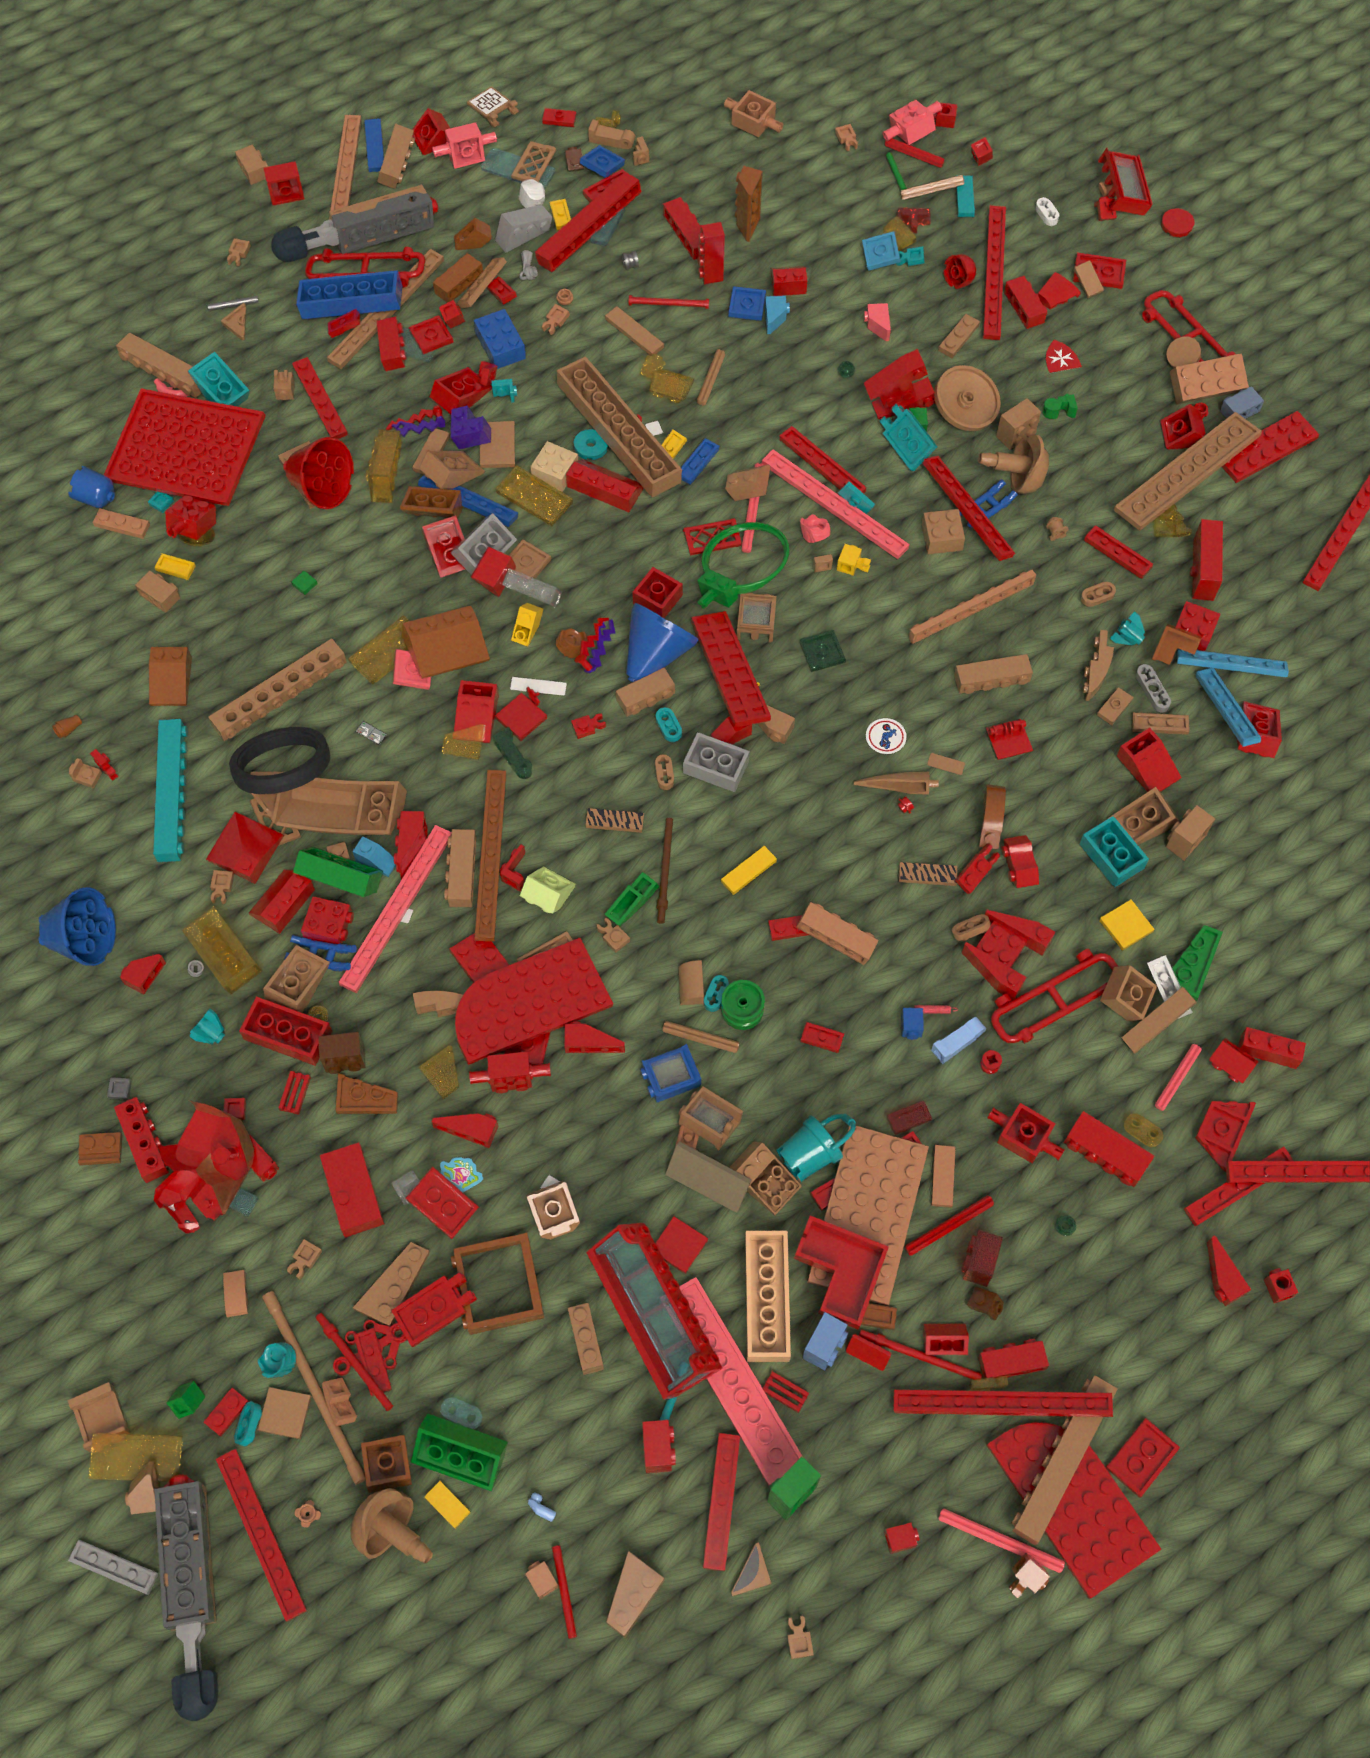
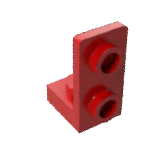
M520 844L518 849L515 848L512 851L508 863H504L500 869L501 881L520 892L524 886V878L514 869L525 855V846Z

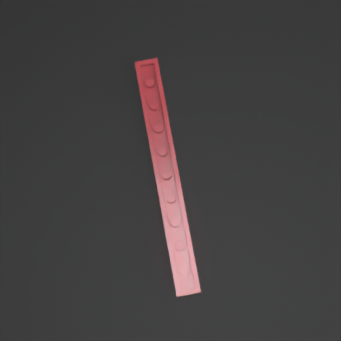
M772 450L762 459V464H769L770 470L896 559H899L909 549L910 544L857 507L851 506L847 500L775 450Z
M437 825L434 826L351 961V969L346 970L340 979V986L354 993L358 992L448 845V836H451L452 832Z

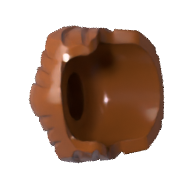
M572 628L562 630L556 639V646L564 656L575 658L580 655L581 641H587V635L585 632H578Z

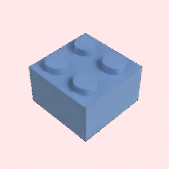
M825 1312L804 1350L803 1359L824 1371L827 1366L832 1367L839 1352L836 1350L837 1347L842 1348L847 1339V1324Z

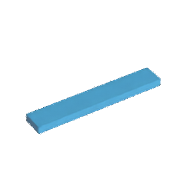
M1179 648L1176 652L1177 664L1288 677L1289 673L1286 661L1196 650L1195 654H1191Z
M1209 668L1197 671L1196 678L1241 745L1244 747L1260 743V735L1215 669Z

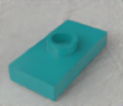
M850 481L838 492L851 506L857 507L865 514L875 505Z

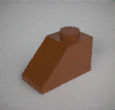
M474 218L454 236L455 249L482 248L492 239L490 226Z

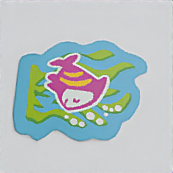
M457 1157L453 1158L449 1163L445 1161L440 1163L441 1174L461 1192H465L483 1180L482 1173L476 1171V1165L470 1158Z

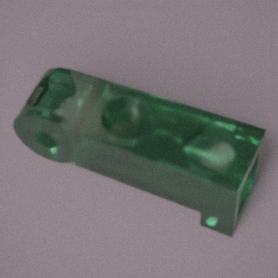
M507 727L493 736L494 744L516 775L521 779H528L532 775V763L528 759H524L512 742L513 732Z

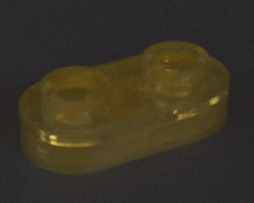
M1139 1114L1129 1115L1124 1122L1125 1130L1149 1147H1156L1163 1140L1162 1130ZM1133 1121H1137L1139 1126H1135ZM1151 1132L1156 1134L1155 1138L1150 1135Z

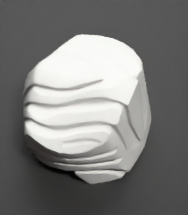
M534 179L523 181L519 193L521 204L525 208L543 205L545 201L544 186Z

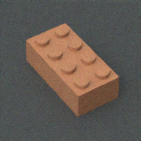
M1242 353L1178 366L1170 371L1176 405L1238 393L1240 390L1249 387Z

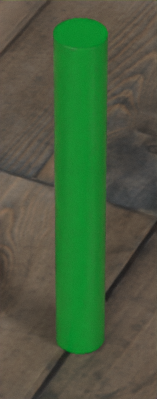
M887 153L886 158L900 190L907 189L892 153Z

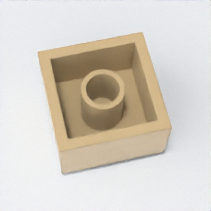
M547 441L531 465L532 480L563 492L567 486L566 474L574 461H578V454Z

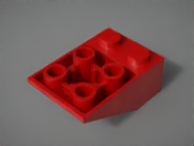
M461 680L457 697L453 739L490 743L499 698L497 684Z
M1151 728L1146 729L1121 745L1117 758L1147 792L1155 787L1162 792L1182 778L1162 740Z
M401 811L400 818H397L399 835H396L395 845L398 847V853H394V864H396V871L400 873L401 879L428 838V826L424 811Z

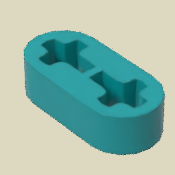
M715 976L705 994L704 1007L710 1012H715L721 1007L722 993L729 985V981L725 976ZM723 982V986L720 987L719 991H716L717 984ZM716 996V1003L709 1005V1001Z

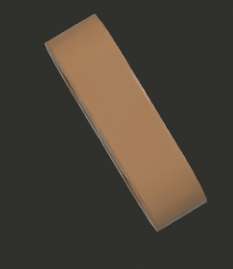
M659 755L655 760L657 784L661 789L669 790L674 785L672 760L667 755ZM662 761L665 762L666 769H662ZM663 775H667L668 783H664Z

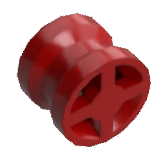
M994 1050L985 1052L980 1062L981 1069L987 1074L996 1073L1002 1064V1057Z

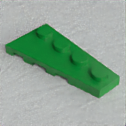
M1206 925L1202 927L1172 968L1181 988L1184 987L1196 1001L1199 998L1223 933Z

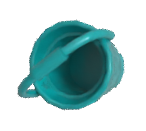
M846 1113L830 1116L822 1122H819L814 1116L810 1115L803 1122V1126L782 1146L776 1149V1152L780 1158H784L786 1167L801 1183L828 1164H835L843 1159V1154L839 1147L855 1132L856 1121ZM841 1119L850 1126V1130L842 1139L835 1142L824 1126L831 1121Z

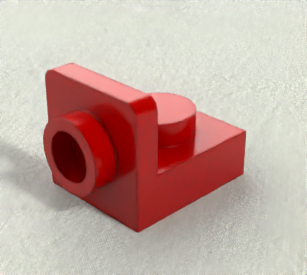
M1104 196L1094 203V207H1098L1099 221L1115 220L1117 218L1116 210L1110 209L1115 198L1109 199L1108 196Z
M486 361L481 362L478 374L481 378L480 384L487 386L495 380L497 365Z

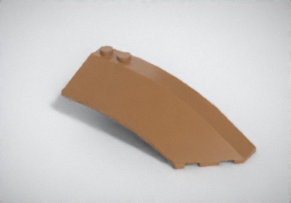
M251 772L250 775L267 776L283 772ZM315 778L309 783L289 791L275 794H251L277 826L333 834L391 835L397 823V818L400 817L401 811L404 809L407 790L399 781H347Z

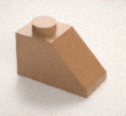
M154 1461L149 1462L131 1482L129 1492L125 1494V1502L127 1506H130L131 1514L156 1511L154 1489L159 1488Z

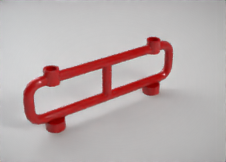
M404 247L403 252L345 254L333 253L331 249L326 248L323 250V254H315L308 259L305 275L309 279L375 273L367 272L370 259H403L405 261H410L412 258L419 259L418 267L415 271L398 272L402 287H407L410 278H416L423 273L425 257L420 252H413L411 247ZM332 260H363L359 273H312V267L316 261L330 263Z
M1160 290L1145 298L1144 306L1146 310L1142 312V317L1146 323L1156 319L1174 340L1181 337L1151 305L1152 301L1164 297L1169 300L1170 306L1176 308L1195 328V330L1182 337L1194 338L1201 335L1221 357L1236 355L1233 351L1227 353L1182 305L1184 300L1181 295L1174 297L1170 292Z
M1088 948L1076 956L1080 962L1079 964L1018 998L1012 1000L1008 993L1000 996L995 1000L998 1009L991 1016L993 1028L999 1037L1007 1043H1017L1021 1040L1024 1044L1028 1043L1034 1038L1032 1034L1102 996L1108 982L1069 1005H1066L1054 986L1099 961H1105L1113 971L1114 967H1119L1115 960L1106 953L1093 955ZM1048 991L1060 1010L1032 1026L1022 1029L1013 1036L1008 1035L999 1022L1000 1016Z

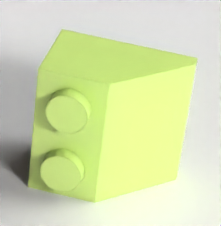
M543 866L527 876L520 896L528 903L541 907L544 912L553 914L562 907L576 884Z

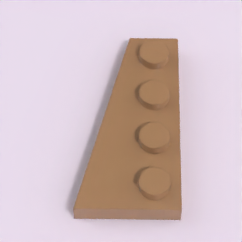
M410 1242L355 1304L353 1310L391 1327L395 1320L391 1310L405 1301L430 1251Z

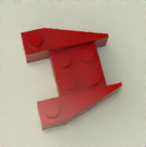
M918 349L901 356L864 382L870 400L880 396V399L872 402L879 420L884 416L886 418L896 416L891 409L895 404L901 405L904 409L916 407L926 408L936 403L935 392L928 377L912 384V381L919 380L928 375Z
M987 910L985 915L989 917L990 928L977 947L966 942L962 954L997 992L1002 995L1008 993L1010 998L1014 1000L1022 989L1027 977L1013 970L1012 966L1025 946L1043 956L1052 942L1055 931L1036 921Z

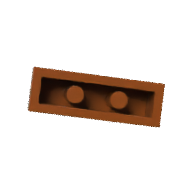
M467 253L440 277L435 279L433 282L435 294L447 303L454 300L470 287L483 272L482 263Z

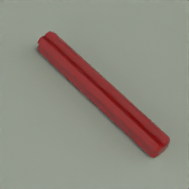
M894 138L885 141L886 147L942 168L945 159Z

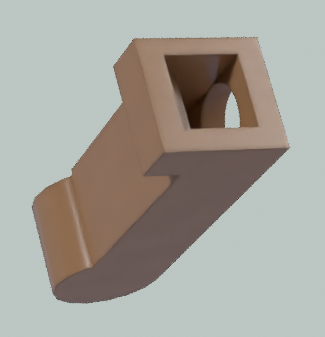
M593 119L588 130L589 142L620 149H631L636 138L631 130L623 131L599 125V121Z

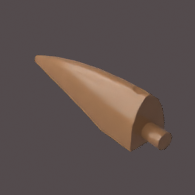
M929 771L902 772L854 781V785L908 794H929V787H939V780H930Z

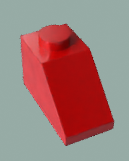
M728 717L711 734V737L732 745L752 735V724L735 728L731 717Z
M160 954L131 961L128 966L123 968L120 979L124 985L144 995L166 962Z

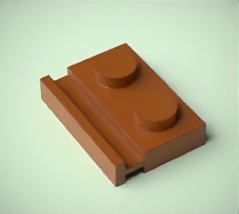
M121 1132L80 1135L78 1164L121 1163Z

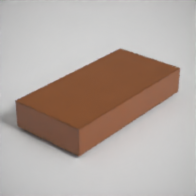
M868 1303L861 1325L894 1330L897 1308Z

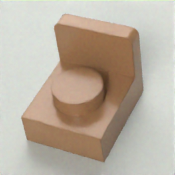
M643 136L636 138L637 145L635 146V152H633L634 166L649 162V149Z
M79 758L69 768V775L74 782L91 788L95 787L102 774L100 769L83 764Z

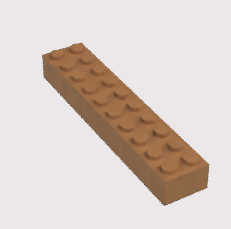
M586 356L557 370V385L652 498L681 483L682 469Z

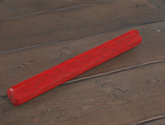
M989 1195L985 1196L905 1246L907 1253L910 1256L914 1255L994 1205L993 1199Z

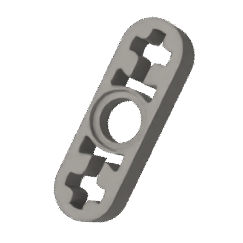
M1147 664L1140 665L1136 672V679L1153 708L1160 713L1166 712L1171 704L1169 695L1153 668ZM1155 685L1158 691L1152 692L1148 686Z

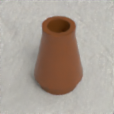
M78 715L56 721L52 728L60 739L62 737L66 738L82 724V721Z

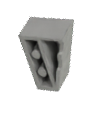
M542 204L503 213L500 217L495 241L507 253L547 232L550 229L552 216Z

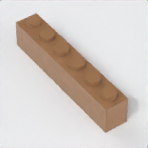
M128 333L116 345L119 352L118 355L122 360H127L135 367H139L148 374L156 376L159 380L169 383L173 388L182 390L186 395L197 398L202 393L188 373V370L193 366L132 333Z

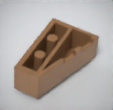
M629 1551L606 1622L608 1626L624 1638H626L665 1581L661 1575Z

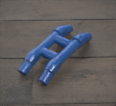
M1002 479L986 493L974 500L988 519L1001 509L1006 508L1018 496L1013 490L1000 502L993 497L1006 484ZM986 500L993 506L987 512L980 506Z
M292 935L290 942L299 946L310 948L309 952L315 955L318 949L328 950L325 960L330 962L327 969L332 971L351 969L350 963L333 961L336 952L348 954L355 953L357 950L355 945L333 944ZM286 952L284 960L290 953Z

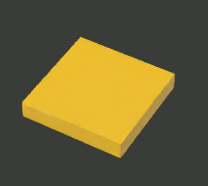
M1132 900L1104 915L1099 920L1122 951L1155 930Z

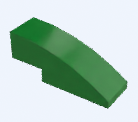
M642 872L631 886H627L605 913V916L620 927L647 902L659 888V885Z

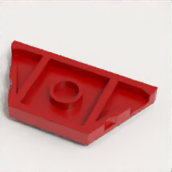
M1212 1101L1195 1138L1225 1172L1226 1162L1233 1160L1255 1108V1102L1238 1103L1237 1101H1229L1224 1103L1222 1101Z

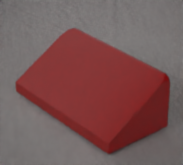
M853 1334L846 1349V1353L881 1371H884L891 1357V1352L856 1334Z

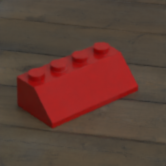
M584 459L574 461L566 474L568 488L626 512L631 511L644 489L639 482Z
M1084 1111L1064 1141L1070 1150L1083 1154L1089 1162L1097 1163L1106 1173L1116 1175L1122 1183L1133 1187L1136 1186L1155 1157Z

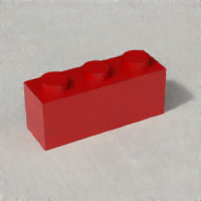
M1025 276L1007 281L1004 294L1025 328L1029 329L1045 323L1047 309L1042 305L1038 294L1034 292L1031 283L1027 281Z
M397 317L378 320L377 330L380 357L385 371L404 368V360H407L405 349L403 350L405 340L401 333H404L402 323L398 322Z
M1246 1027L1240 1036L1238 1047L1254 1058L1297 1069L1303 1061L1306 1043Z
M1036 1339L1024 1341L1023 1345L1016 1346L1015 1343L1003 1345L1002 1349L995 1350V1347L983 1349V1352L978 1356L984 1382L1046 1370L1049 1367L1043 1341L1036 1342Z

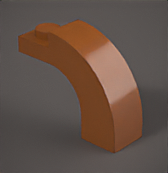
M986 784L979 847L991 844L992 849L999 848L1005 811V786Z

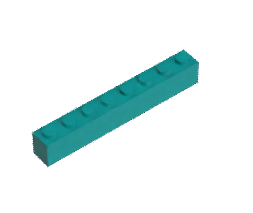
M181 719L159 720L153 853L157 862L181 861V854H184V844L181 841L185 835L182 820H185L183 803L186 802L185 792H183V786H186L184 770L187 769V762L184 758V753H187L185 737L188 736L187 726H184Z

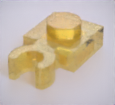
M1007 1376L972 1380L969 1388L970 1391H989L995 1388H1005L1009 1384Z

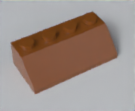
M743 166L742 171L738 172L736 182H738L736 194L738 196L735 202V206H737L735 218H737L736 225L747 242H750L761 215L763 171Z

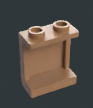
M109 1382L67 1400L70 1409L74 1411L84 1440L83 1447L88 1452H98L104 1449V1445L111 1442L118 1443L124 1440L126 1435L130 1434L115 1388Z

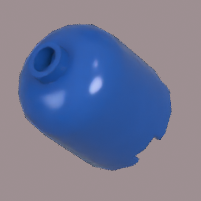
M82 466L81 471L77 469L71 479L70 485L73 487L72 492H69V497L95 508H103L114 500L115 492L112 480L88 467Z

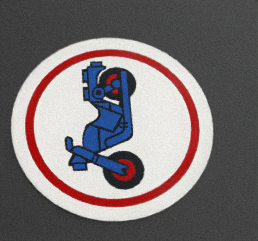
M882 718L869 725L866 731V740L869 746L876 752L892 754L899 751L905 745L906 732L899 722L893 719Z

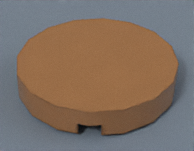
M1180 337L1169 345L1166 356L1173 368L1198 363L1201 359V348L1194 338Z

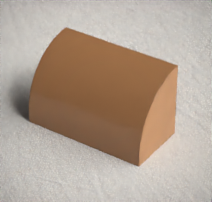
M702 960L690 961L680 965L678 968L680 1005L704 1004Z

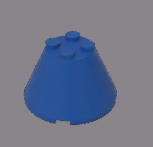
M89 887L74 890L47 913L39 917L40 944L82 965L94 966L104 962L107 953H111L116 935L113 911L104 902L103 899L105 897L96 889Z

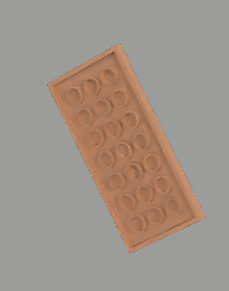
M856 1126L853 1135L844 1143L843 1159L839 1162L824 1221L889 1246L870 1298L872 1302L888 1306L929 1146ZM811 1266L807 1282L828 1288L833 1274Z

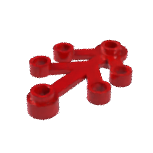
M367 1320L363 1326L364 1330H367L368 1324H374L375 1332L386 1335L378 1339L381 1352L385 1346L391 1343L389 1354L384 1359L386 1369H395L399 1346L407 1340L404 1333L401 1337L395 1336L397 1331H402L398 1323H394L390 1327L377 1324L373 1320ZM349 1331L345 1335V1341L349 1345L356 1344L355 1339L348 1341L350 1335L357 1334L354 1331ZM357 1352L356 1354H354L357 1357V1359L361 1361L359 1353ZM338 1357L333 1363L334 1371L341 1376L348 1374L352 1367L345 1357ZM394 1360V1364L387 1366V1361ZM341 1364H346L345 1370H339Z

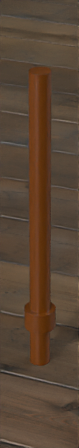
M666 818L660 892L656 909H658L657 923L659 924L665 923V912L668 909L667 889L673 830L672 818Z

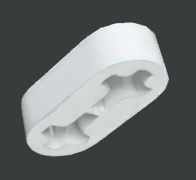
M1038 199L1035 208L1038 215L1046 225H1056L1059 219V212L1049 199Z

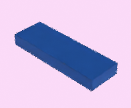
M705 438L681 467V480L691 485L719 451L720 446Z

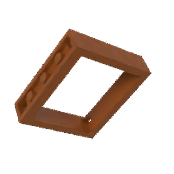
M527 1233L453 1249L454 1256H451L453 1269L457 1268V1272H460L461 1275L464 1274V1276L465 1272L462 1261L464 1256L521 1244L533 1310L474 1323L471 1305H466L464 1308L467 1313H465V1317H462L464 1329H468L470 1335L544 1319ZM467 1283L457 1287V1289L461 1288L462 1295L468 1292Z

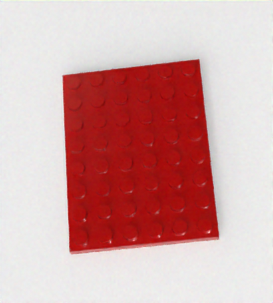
M141 388L104 476L110 478L113 483L181 497L186 495L201 501L229 506L266 415L262 411Z

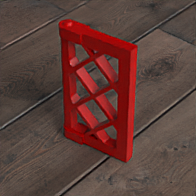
M735 518L683 528L690 556L703 553L706 545L719 530L723 531L725 529L722 526L737 525ZM716 528L713 534L705 531L706 529ZM699 531L696 537L690 535V532ZM739 532L721 540L714 547L713 551L742 546ZM702 533L710 537L706 543L698 539ZM729 536L735 538V541L725 542ZM697 542L703 547L694 548L693 545Z

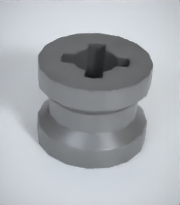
M632 251L630 254L622 253L625 270H629L630 267H639L636 251Z

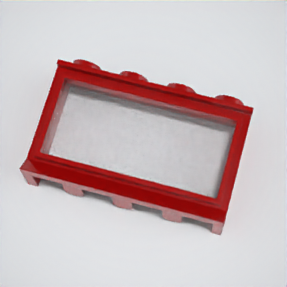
M1106 148L1098 159V163L1104 164L1102 172L1108 173L1110 170L1105 184L1112 185L1113 183V187L1110 189L1108 196L1112 198L1117 197L1110 206V209L1144 216L1153 203L1140 156L1113 152Z

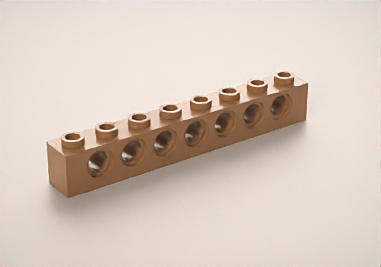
M331 638L210 715L208 718L212 727L223 741L234 737L236 733L250 727L253 722L264 718L269 712L281 707L289 699L295 698L300 692L312 687L320 679L326 678L334 670L342 668L347 663L344 652Z

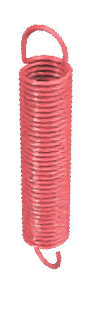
M914 1005V1008H923V1014H951V1008H953L950 1005Z

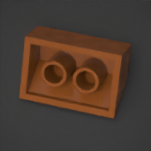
M409 486L400 509L406 514L417 516L425 515L448 518L456 516L459 518L463 508L461 490Z

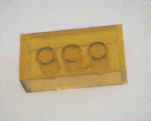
M215 907L182 930L229 994H233L262 972L257 962Z

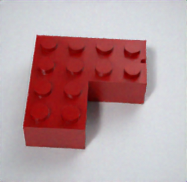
M810 1216L794 1259L833 1274L818 1314L823 1316L826 1312L846 1323L847 1326L858 1330L889 1246Z

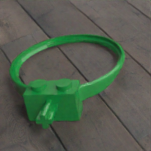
M759 522L737 524L715 535L706 545L701 559L704 574L697 580L702 595L697 603L701 605V608H706L712 601L729 608L738 599V594L756 591L777 576L786 565L790 552L789 543L785 535L774 526ZM745 530H761L777 537L784 549L783 560L776 571L760 581L736 585V581L709 568L710 555L714 547L731 534Z

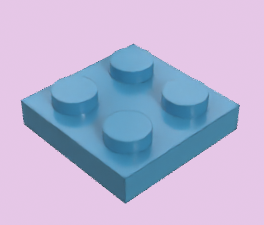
M894 231L862 240L868 271L901 262Z

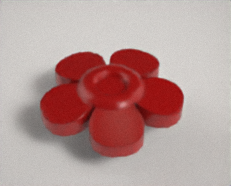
M527 687L526 690L530 700L538 706L540 703L537 698L540 695L539 692L535 693L533 689Z

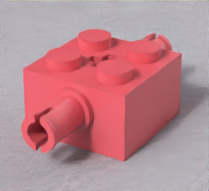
M914 100L889 115L891 128L882 132L884 139L889 141L893 137L899 136L910 145L936 130L933 114L942 110L941 104L935 101L928 107H924L917 100Z
M475 122L445 130L446 144L432 147L435 158L449 154L453 167L456 169L485 161L483 147L486 144L496 143L497 137L495 132L481 135Z

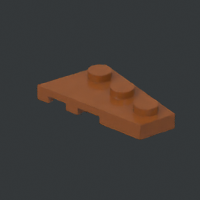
M338 1073L337 1114H397L398 1092L377 1085L362 1082V1080L352 1079Z

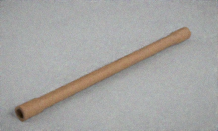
M274 1291L268 1292L262 1298L285 1342L290 1344L295 1350L296 1364L347 1465V1470L354 1484H360L366 1480L365 1473L360 1463L356 1460L340 1426H335L327 1407L325 1396L282 1312L281 1305Z

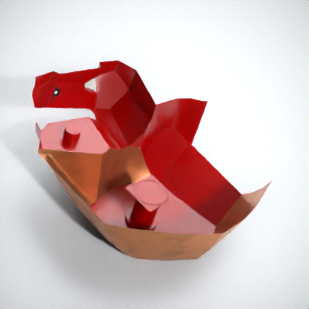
M193 1101L190 1102L193 1103L196 1111L178 1144L158 1147L164 1163L174 1172L155 1189L154 1202L160 1209L165 1208L178 1223V1228L186 1234L193 1233L200 1228L197 1220L187 1207L186 1200L191 1197L193 1203L204 1216L213 1219V1221L219 1216L225 1215L239 1192L254 1159V1148L250 1136L240 1119L215 1107Z

